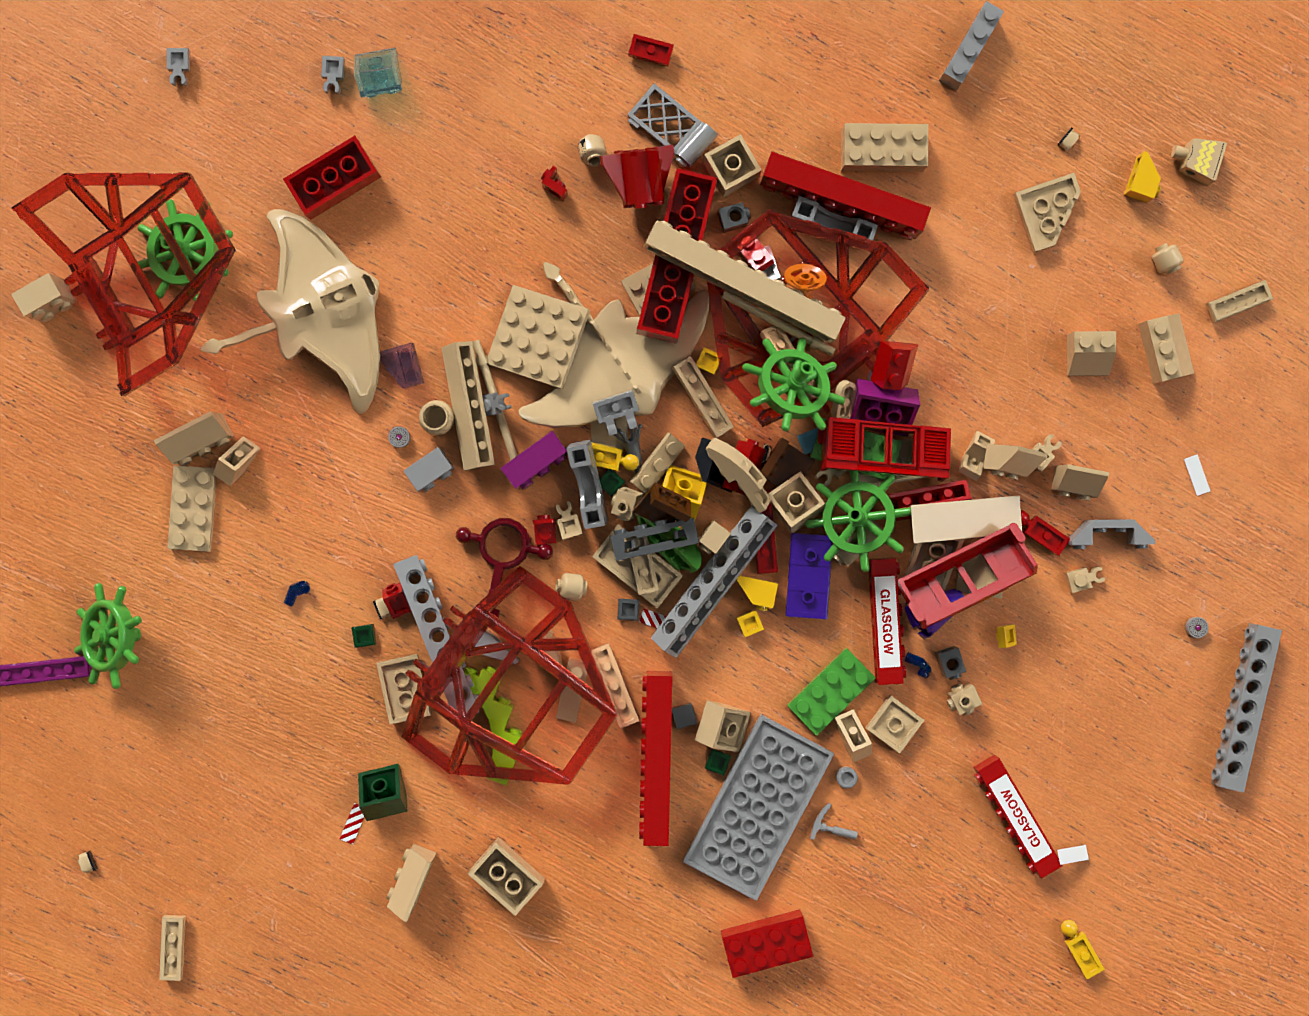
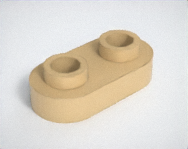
M843 380L837 385L835 394L844 397L845 403L839 405L833 402L831 409L832 417L846 419L851 417L857 387L854 383Z

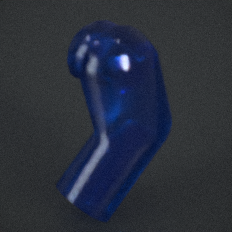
M306 581L291 584L283 603L294 606L297 596L309 593L311 589L310 584Z
M910 652L907 653L905 662L919 667L918 675L928 678L929 673L932 671L931 666L924 658Z

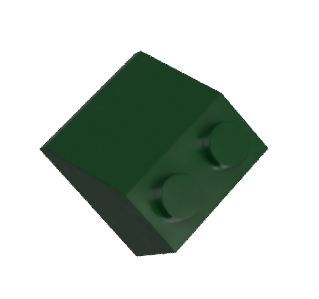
M399 763L358 773L359 808L366 821L408 812L407 794Z

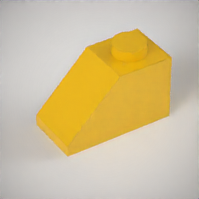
M1143 151L1136 157L1124 195L1146 203L1157 198L1161 186H1159L1161 178L1148 152Z
M739 575L736 581L749 601L756 605L755 609L767 611L768 607L773 608L778 583Z

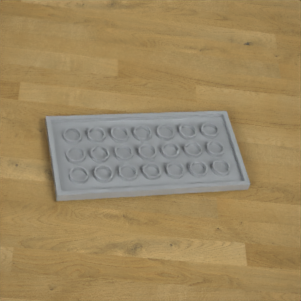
M760 714L683 858V862L757 901L833 758L834 752Z

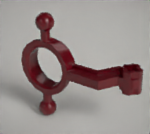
M499 518L491 521L483 528L481 534L471 533V530L467 527H461L456 531V539L460 543H467L469 541L479 542V550L483 559L494 567L485 607L479 606L475 624L493 628L497 627L500 610L495 609L504 569H511L520 565L526 559L528 553L537 554L542 560H548L553 556V548L548 544L540 546L530 545L527 529L514 519ZM498 526L514 528L522 539L520 554L509 562H500L494 559L486 547V539L489 533Z

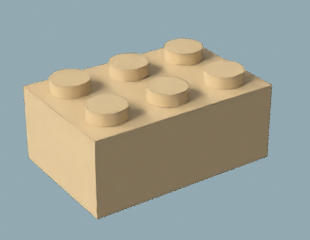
M499 837L476 861L468 873L471 878L515 916L540 889L545 879Z

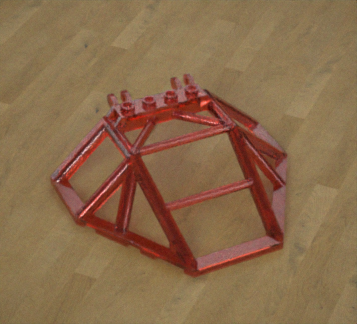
M64 173L11 207L19 218L69 266L73 274L64 279L66 285L78 282L79 285L71 291L72 295L78 296L84 293L104 326L102 330L96 333L97 338H105L107 335L111 338L102 347L104 350L116 347L119 382L117 386L121 396H127L180 362L236 251L191 173ZM85 186H105L109 212ZM119 186L160 187L156 193L127 217H123ZM183 188L219 248L197 275L194 273L158 211L162 205ZM68 190L108 230L75 252L34 213ZM150 215L190 281L166 308L163 307L123 238ZM109 247L104 271L102 272L96 260L92 257ZM118 247L156 311L122 303L115 295L110 286ZM199 293L190 313L181 312ZM127 313L149 318V320L135 328ZM176 324L183 325L178 337ZM163 327L166 355L132 375L129 348Z
M768 209L719 250L726 252L729 258L732 259L773 226L802 259L799 264L814 265L824 271L827 277L824 286L839 302L834 309L842 312V316L846 317L840 329L838 354L828 362L818 361L822 366L830 362H835L837 365L835 370L827 373L830 381V392L833 393L831 391L864 363L873 372L875 364L870 358L874 355L877 357L880 341H888L929 292V287L886 242L866 239L862 235L837 228L831 229L821 226V224L816 222L803 221ZM796 231L836 243L837 280L802 241ZM849 246L871 252L850 279ZM883 260L910 291L882 326L879 327L853 297ZM802 271L795 272L792 276L796 277ZM783 276V277H781V279H782V282H784L785 285H786L787 283H786V281H785V279H784V276ZM707 281L721 380L761 427H765L782 419L783 415L777 413L771 407L764 409L761 405L752 407L750 401L754 397L738 380L751 374L742 369L745 363L761 368L770 357L762 344L763 340L759 335L761 332L749 316L751 313L724 300L753 344L726 333L721 301L725 290ZM851 315L865 332L847 346ZM798 338L791 342L795 350L797 349ZM728 347L748 355L752 359L731 367ZM777 365L772 367L774 373L783 375ZM796 396L795 405L803 406ZM817 397L814 398V399H812V400H810L811 403H814V402L816 401ZM826 403L821 408L826 414L831 411Z
M519 566L467 614L459 608L452 606L450 608L452 613L463 620L458 625L451 618L444 617L442 621L455 631L430 667L418 659L414 660L413 664L426 672L422 678L414 671L407 670L405 674L411 680L418 683L401 737L449 774L570 785L619 714L608 693L603 676L592 655V650L576 617L571 601L562 597L553 588L522 566ZM522 583L555 606L525 637L491 613ZM563 617L565 618L573 638L542 639ZM488 627L506 640L505 642L475 647ZM511 649L466 713L460 667L467 657ZM578 650L594 689L556 662L545 651ZM521 651L560 681L514 745L471 721ZM452 679L457 711L440 698ZM568 686L601 711L602 715L566 767L561 770L523 750V747L564 688ZM427 705L460 730L450 757L418 733ZM484 744L533 770L496 767ZM469 745L481 765L462 764Z

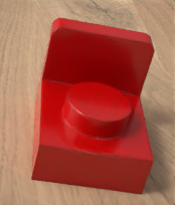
M552 166L550 170L546 169L541 177V180H543L541 182L542 187L564 201L568 195L567 189H565L566 185L558 179L553 180L557 174V168Z
M538 515V520H533L536 545L557 543L555 518L550 519V515Z
M401 583L390 584L382 590L383 601L393 619L412 612Z

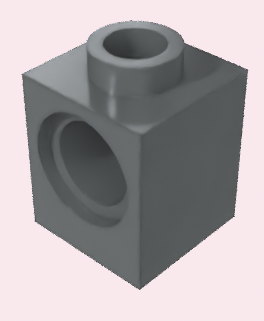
M743 202L718 210L723 233L746 227L748 220L751 219L748 207L744 208ZM731 213H738L741 219L734 222L730 219L729 215Z
M952 646L935 652L941 674L945 678H949V680L961 677V673L966 672L958 647ZM950 659L955 660V666L952 669L947 668V662Z

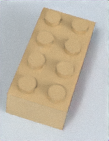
M845 123L841 129V171L923 172L928 167V124Z

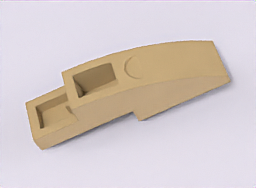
M713 438L705 450L709 458L719 468L721 475L729 483L736 480L739 488L749 498L751 505L759 513L765 511L771 501V498L763 488L766 478L741 452L729 444Z

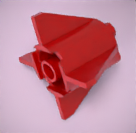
M673 144L639 150L614 151V154L600 156L601 166L621 197L624 208L634 207V209L646 208L648 204H664L663 192L674 156Z

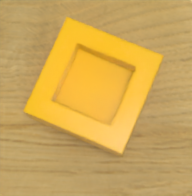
M703 347L696 365L699 369L714 375L723 355Z
M756 610L737 617L744 637L764 630Z
M1015 624L997 627L996 638L999 648L1017 645Z

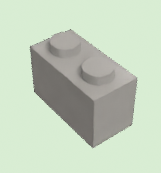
M437 447L405 469L404 473L418 492L424 491L426 493L435 487L434 482L439 479L443 481L452 475L451 471L455 468L443 450Z

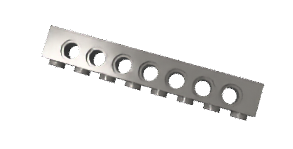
M751 505L718 552L707 562L691 586L657 628L651 639L666 653L677 658L777 527V524L763 513H759Z
M415 555L394 563V568L455 721L457 722L479 713L478 707L482 706L478 694L473 695L471 687L474 684L470 674L465 676L463 668L466 667L462 655L457 656L455 648H458V644L454 635L449 636L447 629L451 627L447 617L441 616L439 610L443 609L439 597L434 598L432 590H435L431 578L427 579L424 572L427 571L424 560H419L418 556ZM413 575L421 576V581L418 584L410 583V578ZM427 594L429 596L428 601L423 604L417 601L419 595ZM429 613H434L437 616L436 620L432 623L425 621V617ZM442 632L444 639L441 642H434L433 635L435 633ZM445 651L452 653V658L448 662H443L440 659L441 654ZM451 671H458L460 673L459 679L455 682L448 679ZM465 690L468 693L465 701H458L456 699L458 691Z
M1249 623L1245 630V643L1239 655L1241 660L1239 667L1235 671L1236 681L1230 692L1231 702L1225 713V728L1221 731V745L1217 749L1216 766L1211 773L1212 784L1243 793L1245 791L1282 630ZM1258 642H1261V649L1257 651L1256 645ZM1256 662L1257 667L1252 671V664ZM1251 682L1252 688L1250 691H1247V685ZM1246 702L1247 709L1242 711V705ZM1242 722V729L1238 731L1237 726ZM1237 743L1238 748L1233 752L1232 747ZM1233 763L1232 770L1228 772V765Z

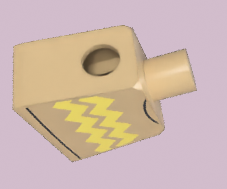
M1195 138L1189 141L1185 147L1175 145L1171 157L1181 160L1179 172L1205 185H1209L1217 179L1227 143Z

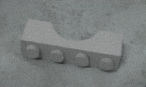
M988 1L984 3L939 81L957 91L1004 13L1003 10Z
M799 196L790 221L864 249L870 247L878 225L860 218H849L830 212L819 203Z
M591 440L570 443L567 447V453L571 469L574 471L578 482L581 502L580 511L584 528L605 526L608 521V515Z

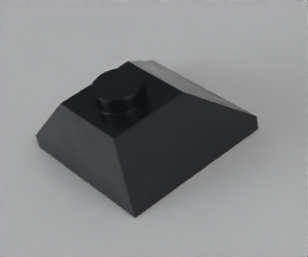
M702 437L695 456L702 481L732 493L731 490L722 487L725 477L721 475L719 468L709 458L705 450L711 440Z

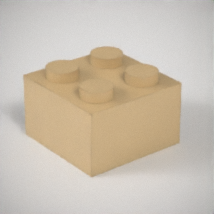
M741 134L704 154L703 164L710 176L717 178L716 186L723 198L760 177L762 170Z
M50 273L11 294L24 317L40 322L52 320L56 313L60 311L65 312L73 307L72 304L78 302L66 280Z

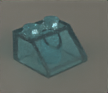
M396 48L355 55L354 76L361 97L372 98L378 94H394L402 90V78Z

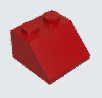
M880 341L871 381L882 389L901 390L907 386L918 344Z

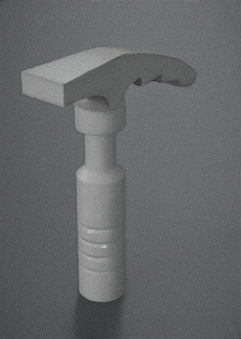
M830 803L825 805L814 821L810 839L814 840L817 831L820 829L822 832L828 831L834 835L856 840L858 834L856 831L837 826H826L825 823L821 824V819H823L824 814L831 807Z

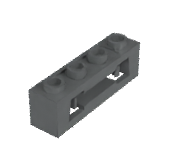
M676 518V522L668 523L666 519L655 522L656 526L647 528V524L634 526L635 531L627 532L626 528L614 531V535L610 537L615 560H623L699 543L694 518L689 519L687 522ZM681 526L682 530L673 531L674 539L686 538V540L678 542L669 540L638 547L639 550L625 553L626 549L636 547L634 540L624 542V538L645 537L671 531L670 528Z

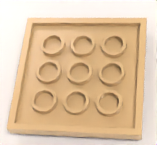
M513 285L487 357L489 362L487 364L563 389L591 310Z

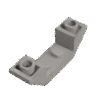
M1134 519L1085 520L1069 537L1070 541L1067 545H1073V549H1086V545H1093V532H1106V528H1114V532H1127V544H1134L1135 548L1145 549L1148 548V544H1155V539Z

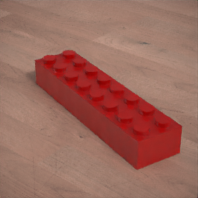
M772 151L760 185L766 191L775 192L776 190L783 193V196L789 199L799 198V196L819 203L830 212L836 211L844 217L866 220L881 227L880 230L883 232L898 233L901 238L906 240L916 239L924 231L931 207Z
M677 168L664 221L671 224L673 229L679 232L685 231L691 235L692 239L702 241L717 178ZM655 255L636 334L677 344L694 277L693 273Z
M647 671V676L642 678V691H646V697H642V712H646V718H642L641 733L645 734V738H641V755H645V759H641L640 770L641 776H644V780H640V797H644V801H640V818H644V820L639 822V839H643V846H669L672 671Z

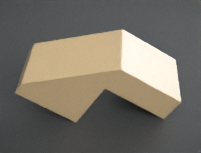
M976 431L962 457L958 472L977 481L982 473L987 444H994L995 440Z

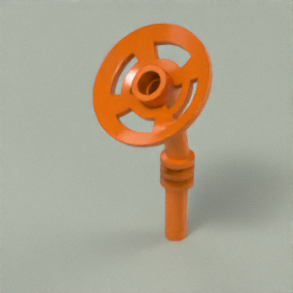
M810 264L792 265L786 269L784 274L786 283L803 292L804 296L811 299L809 291L822 288L827 279L823 270ZM802 271V273L797 275L796 277L792 276L793 273Z

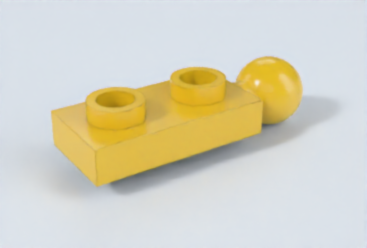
M591 442L596 466L616 471L619 470L620 464L629 471H633L638 467L639 459L635 455L628 454L623 457V449Z
M1063 921L1061 931L1065 936L1070 937L1064 942L1083 976L1089 979L1105 970L1085 933L1081 931L1077 934L1078 927L1074 921Z

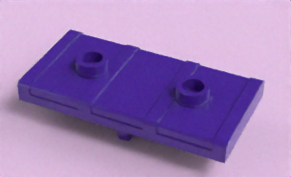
M791 533L785 616L827 619L831 561H825L824 555L833 544L828 536Z

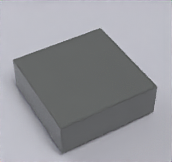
M619 598L617 619L638 621L639 599Z
M691 703L672 708L677 729L697 724Z

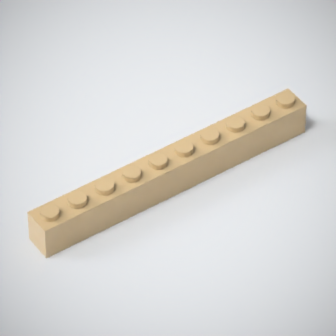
M656 221L643 246L644 249L829 344L836 340L846 318L841 315L840 311L824 307L821 301L805 297L804 293L800 290H791L785 286L784 282L766 277L767 275L763 271L753 270L745 262L729 258L726 252L716 251L710 248L708 243L692 239L689 233L673 229L672 225L668 222Z

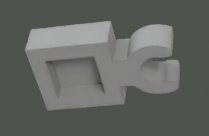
M167 48V70L173 72L169 78L173 86H176L178 78L182 79L181 83L184 86L188 84V79L184 75V72H190V50L188 48Z
M322 56L321 77L327 79L323 85V90L326 94L329 93L330 86H335V93L340 94L341 88L338 80H344V57Z
M497 392L482 395L486 416L502 413L501 410L511 408V405L504 403V399L509 397L507 393L498 395Z

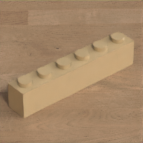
M454 342L441 347L463 469L466 471L495 465L473 342Z

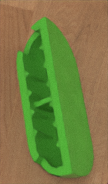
M636 515L639 525L647 524V528L656 526L654 522ZM679 527L670 528L671 531L647 536L650 544L669 540L678 542L686 540V538L674 539L673 531L681 530ZM696 544L659 552L677 570L682 569L692 573L697 571L702 563V556Z

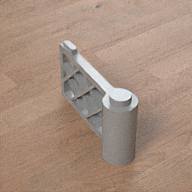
M655 83L627 114L630 118L628 122L637 130L641 127L663 146L670 145L667 141V135L679 134L680 141L674 147V155L677 157L675 161L682 168L686 166L690 168L717 137L716 132L709 125L701 122ZM655 91L662 96V103L650 104L649 98ZM674 106L677 109L678 116L666 117L665 107ZM662 107L663 117L651 118L650 108ZM639 109H648L649 119H639L635 114ZM690 119L695 123L690 129L681 130V120ZM678 120L679 130L667 131L666 121ZM664 121V132H654L652 130L651 123Z

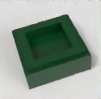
M609 469L600 478L601 488L611 497L625 483L612 469Z
M373 624L351 627L355 648L376 645Z
M711 748L704 768L724 776L731 755Z

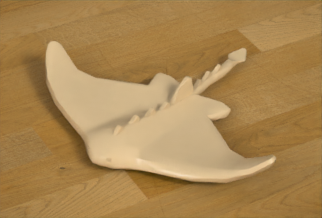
M282 209L271 210L267 213V219L277 234L280 246L277 290H261L256 293L258 304L273 322L249 329L224 340L218 341L212 338L200 350L206 353L218 354L222 348L237 345L256 336L277 330L279 350L285 360L293 359L302 349H305L339 375L348 389L354 411L358 414H364L374 398L379 378L380 348L375 318V305L379 295L380 282L368 272L356 267L324 231L306 218Z
M544 262L543 267L546 277L554 280L560 286L570 303L584 307L573 289L561 277L560 269L555 265ZM705 290L699 291L687 303L677 344L636 334L640 317L626 318L623 304L619 299L609 302L595 319L589 313L587 324L583 330L563 389L554 387L542 399L519 409L520 417L529 423L552 428L579 427L598 422L593 402L632 389L639 411L634 412V415H651L660 400L663 388L675 375L672 367L690 356L704 330L709 312L710 296Z

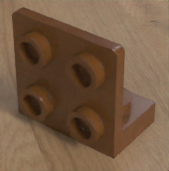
M782 437L772 450L768 460L763 464L760 472L767 480L776 486H780L800 471L805 477L814 464V460L791 446L789 441Z
M655 482L633 508V512L654 523L666 519L668 523L676 521V518L687 522L691 518V500Z

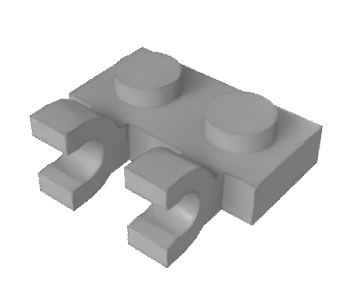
M633 389L592 403L599 424L606 423L610 436L618 433L614 419L624 415L626 416L629 429L638 427L634 412L639 411Z

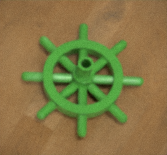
M168 199L166 201L168 217L160 221L154 229L144 224L138 225V231L149 237L146 250L147 258L135 262L133 268L140 270L150 266L153 272L162 279L155 293L158 299L164 297L171 283L177 286H188L191 299L199 301L200 295L197 283L204 280L212 271L222 276L229 274L228 269L217 264L219 255L218 242L232 238L233 232L226 230L215 234L212 228L204 222L211 207L209 202L205 201L202 203L195 217L190 214H178L175 202L172 199ZM181 225H191L184 238ZM172 229H173L175 238H173V237L170 236V235H167V233H168L169 231H171ZM198 230H200L204 238L193 242ZM162 246L169 251L160 253V247ZM206 247L205 256L196 253V250ZM173 258L166 271L162 262ZM190 260L200 264L194 271ZM182 262L185 275L177 276L175 274Z
M804 338L798 340L796 350L784 349L780 351L776 350L769 339H764L762 344L770 357L760 368L748 363L742 366L745 372L759 376L758 385L761 395L751 399L750 405L757 407L766 402L774 411L783 415L781 428L785 432L789 431L792 418L804 419L808 417L812 418L819 430H824L826 424L818 411L827 400L839 405L845 403L844 397L830 392V381L827 373L836 369V363L830 362L822 366L814 357L805 353L806 340ZM785 362L794 363L792 372ZM777 365L783 375L771 372L772 367ZM815 379L817 387L808 385L807 382ZM771 381L782 385L773 389ZM785 393L787 395V401H784L779 396ZM805 393L817 396L816 401L811 403ZM796 396L803 406L795 405Z
M850 470L851 483L839 487L834 492L822 483L816 485L817 491L828 498L824 507L823 518L807 520L805 526L807 528L824 527L829 539L834 543L824 555L825 561H831L841 548L847 552L859 554L861 570L868 572V553L879 549L884 544H887L897 553L903 552V546L895 541L891 535L895 528L896 518L911 516V507L895 509L891 499L885 493L895 480L893 474L887 475L880 486L877 487L871 483L859 482L858 471ZM861 491L869 492L872 496L862 507ZM852 493L854 508L841 498ZM880 499L885 510L870 512ZM836 505L848 515L833 517ZM886 519L884 529L881 530L871 521ZM849 523L839 536L835 531L834 525ZM865 528L877 538L867 543ZM855 530H857L858 545L846 542Z
M97 583L94 586L96 602L87 611L79 608L76 612L83 621L80 631L81 645L75 647L74 652L78 655L83 653L86 661L92 667L88 680L90 684L94 685L97 683L100 672H109L112 687L118 689L121 686L118 670L122 669L128 661L132 664L139 662V657L133 653L135 641H139L141 638V631L139 628L134 627L139 625L142 619L139 616L132 618L130 611L123 604L127 591L126 587L120 586L117 589L114 600H105L103 585Z

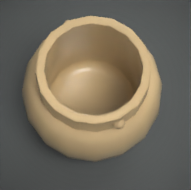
M429 401L420 410V425L424 431L431 435L445 434L454 424L453 410L444 401Z

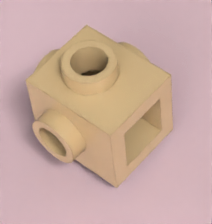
M627 487L618 489L617 494L613 496L611 506H613L611 513L624 521L635 518L637 514L633 512V508L642 499L644 493Z
M970 683L953 686L951 691L946 693L949 698L946 701L950 710L955 711L959 715L971 714L974 712V708L982 705L974 685Z

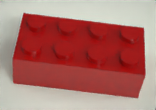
M354 135L283 178L304 215L312 220L381 178V175L358 138Z
M800 909L721 930L732 978L814 957L804 917Z

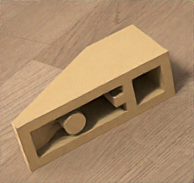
M569 658L556 714L557 719L576 723L590 664L589 661Z

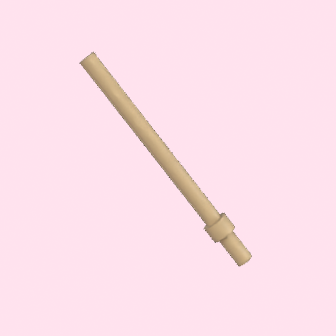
M724 291L721 297L724 300L798 339L804 338L806 343L809 344L808 346L814 350L819 349L830 356L834 354L835 348L822 342V339L816 336L812 337L730 292Z
M480 340L473 341L477 357L475 358L476 363L481 369L488 393H497L487 364L489 363L487 355L484 354ZM501 410L502 413L495 415L510 460L518 455L504 412Z

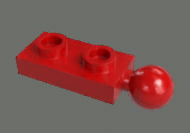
M1021 510L1022 526H1026L1023 533L1056 556H1060L1070 538L1038 516H1034L1030 520L1029 514Z

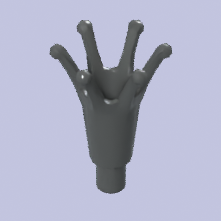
M639 424L638 428L630 429V439L627 438L625 432H622L620 428L617 429V432L620 433L622 438L618 434L613 435L621 442L627 455L632 454L639 459V465L634 470L635 474L642 466L639 445L642 424Z

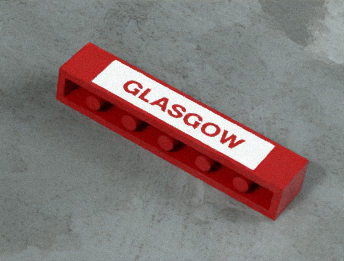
M896 558L868 559L875 683L878 685L904 684L903 678H906V667L902 664V657H905V647L901 645L904 627L903 624H900V616L903 615V609L898 599V595H901L897 583V575L900 574V564L896 562Z
M993 755L974 766L973 768L976 771L974 776L977 782L985 786L987 791L984 793L990 803L994 802L998 808L995 810L997 816L1001 821L1005 820L1008 825L1005 829L1012 839L1015 838L1018 842L1016 848L1022 857L1026 856L1028 859L1027 866L1033 875L1037 874L1042 879L1061 868L1063 865H1060L1058 856L1000 758Z

